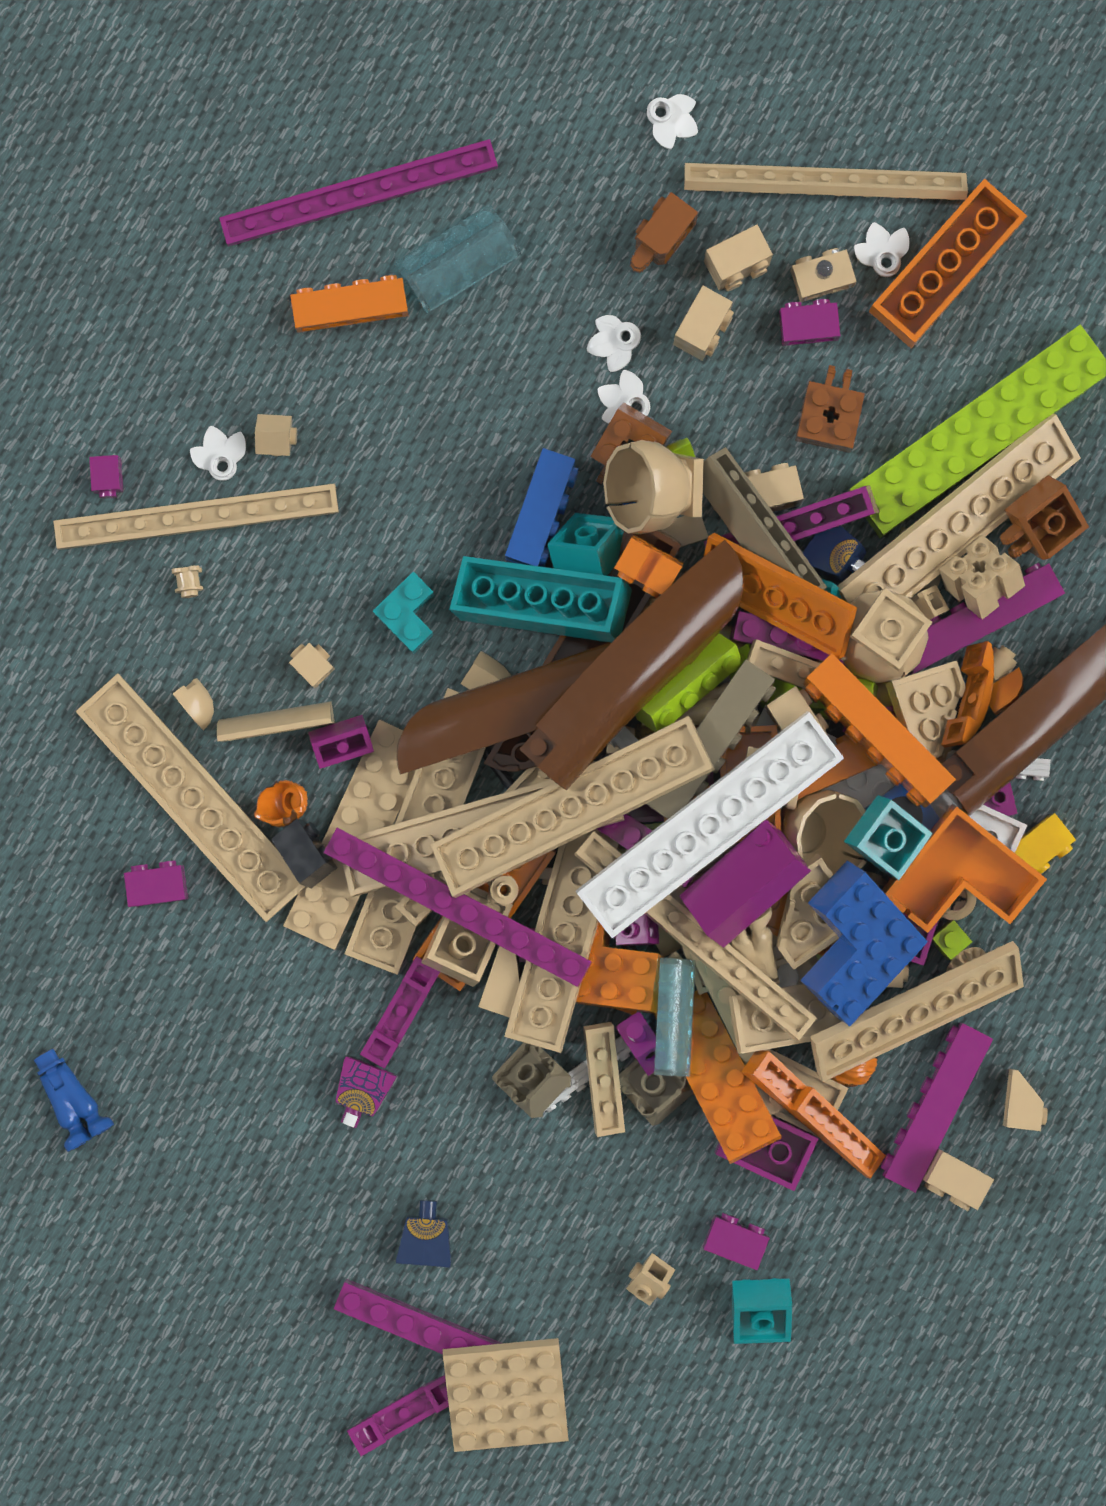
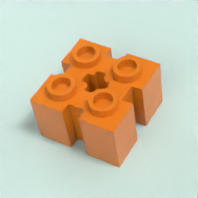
M633 535L614 568L619 571L617 576L631 584L634 580L641 582L645 585L642 589L643 591L658 598L659 594L664 593L672 585L684 563Z

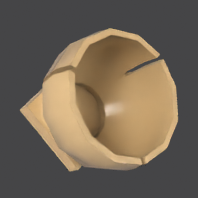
M644 440L616 447L606 465L603 482L606 504L637 503L608 506L607 509L615 525L628 534H644L669 527L679 515L702 517L704 459L672 453L660 443Z
M884 588L880 591L862 593L850 603L857 607L846 655L841 660L854 675L875 683L900 680V678H904L920 664L928 641L927 629L932 624V621L924 616L912 599Z
M823 790L800 798L797 801L795 810L787 809L786 805L781 812V831L804 862L818 853L833 875L846 861L851 862L860 869L867 863L864 860L847 856L853 855L864 858L844 842L866 811L857 799L834 790Z

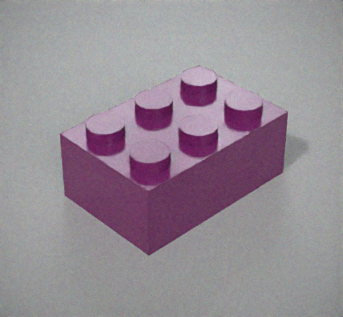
M771 1116L782 1138L734 1163L795 1191L818 1138ZM718 1142L714 1153L728 1160Z

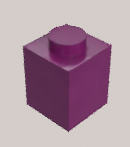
M118 455L89 457L91 491L94 494H99V498L103 499L117 497L116 493L123 492L121 458Z

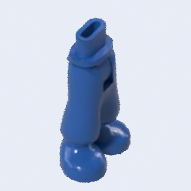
M54 1049L34 1059L40 1070L37 1074L41 1076V1083L52 1104L58 1123L62 1128L70 1132L69 1137L64 1143L67 1152L78 1148L86 1143V1141L114 1126L111 1118L99 1115L98 1105L80 1084L74 1073L65 1063L64 1058L59 1059ZM81 1118H84L87 1122L88 1131L83 1126Z

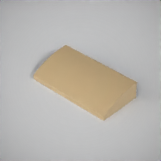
M332 701L220 719L217 723L218 742H226L334 724Z

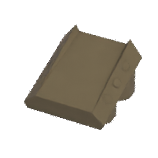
M523 1043L492 1076V1080L531 1118L543 1117V1112L567 1087H571V1076L541 1047Z
M657 1051L648 1054L646 1056V1059L654 1056ZM636 1059L619 1074L620 1089L652 1126L660 1124L694 1093L686 1077L672 1061L648 1076Z

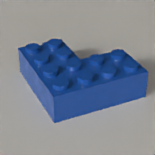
M846 861L808 902L813 910L837 934L839 939L800 981L835 1017L850 1027L928 941L865 871Z

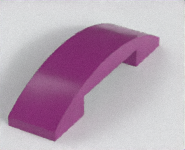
M418 956L415 957L402 983L360 1053L361 1056L384 1069L440 974L439 971L422 964L423 959Z
M445 1375L419 1387L348 1429L347 1432L360 1456L386 1443V1440L430 1415L449 1407Z

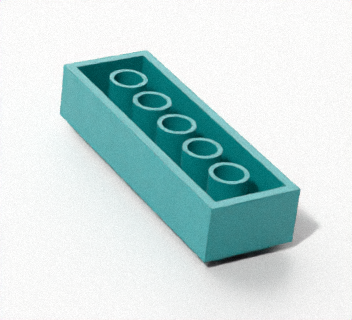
M463 556L449 610L461 621L612 643L622 633L632 588L625 580L619 577Z

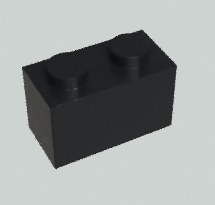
M296 819L271 840L298 883L312 889L336 870L337 866L332 857L323 853L327 845L322 844L319 840L320 832L311 822L306 823Z

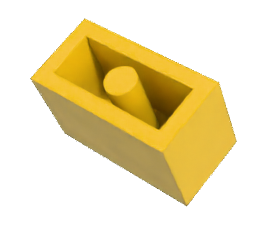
M1052 813L1022 836L1015 854L1042 874L1050 867L1048 862L1056 855L1060 859L1073 849L1071 844L1076 839L1058 816Z

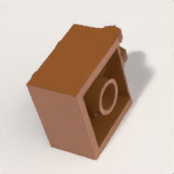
M670 192L667 198L662 196L652 209L654 211L652 218L649 221L644 219L635 231L637 233L635 236V249L637 250L632 255V261L630 262L633 272L643 273L652 261L657 265L666 264L696 225L698 211L672 192Z
M832 365L828 367L825 384L809 381L795 441L847 453L852 451L865 393L849 390L852 370L846 369L844 372L842 388L831 386L836 373L835 366ZM833 412V416L837 417V420L834 419L832 423H828L827 417L823 416V413Z
M623 403L615 412L590 456L604 465L596 481L600 484L604 482L607 461L616 447L627 444L626 442L630 439L634 442L640 440L657 442L664 446L672 431L628 404Z
M1047 475L1005 509L1013 525L1001 534L1000 539L1003 545L1013 543L1007 549L1011 558H1017L1026 551H1029L1038 558L1045 560L1050 559L1089 528V525L1066 485Z

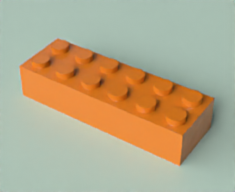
M984 179L874 302L869 312L907 346L912 348L1018 229L1027 215Z
M832 653L807 676L803 685L806 687L805 691L810 699L815 703L819 700L826 707L824 713L835 724L840 721L847 729L844 732L847 737L855 744L860 742L867 749L865 752L866 756L875 765L881 763L888 770L885 775L896 786L901 784L908 791L906 796L915 806L922 805L926 808L956 780Z

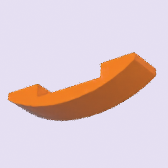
M989 641L969 645L966 648L961 671L968 675L965 685L966 689L957 718L947 720L941 743L944 748L966 744L976 734L985 718L994 681V657L992 644Z

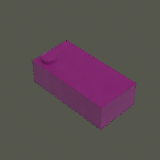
M766 819L679 897L706 935L724 948L809 874L811 870L783 832Z

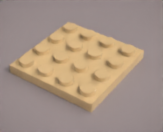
M558 1338L443 1349L454 1452L569 1441Z

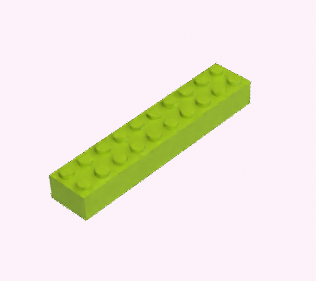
M1080 324L850 488L849 491L870 485L879 513L865 518L879 538H882L1001 453L1014 441L1050 415L1057 413L1106 378V358Z

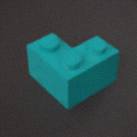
M413 571L373 610V613L413 654L434 635L415 614L434 596V592Z

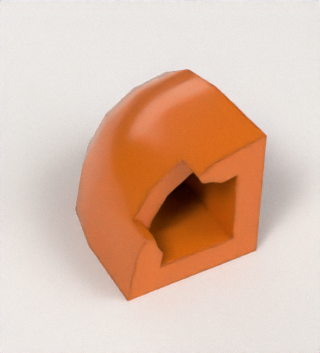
M1019 667L993 684L989 706L995 715L1003 712L1019 699L1023 690V676Z

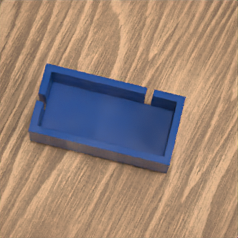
M545 448L542 449L505 554L506 562L546 567L550 556L549 548H547L548 542L559 531L560 522L556 521L558 514L564 515L569 502V495L566 494L567 488H574L579 473V468L575 467L574 458Z

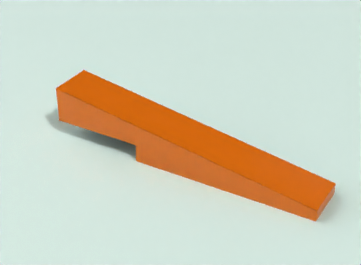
M765 1050L755 1051L741 1072L866 1178L871 1179L886 1155L813 1087L806 1086L771 1052Z

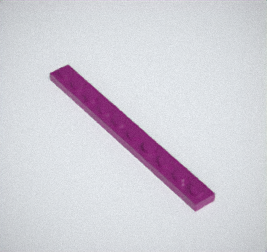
M488 139L219 217L227 246L229 247L498 169V164L491 141Z
M336 828L323 852L576 987L580 986L592 961L465 894L457 898L452 897L448 885L339 828Z

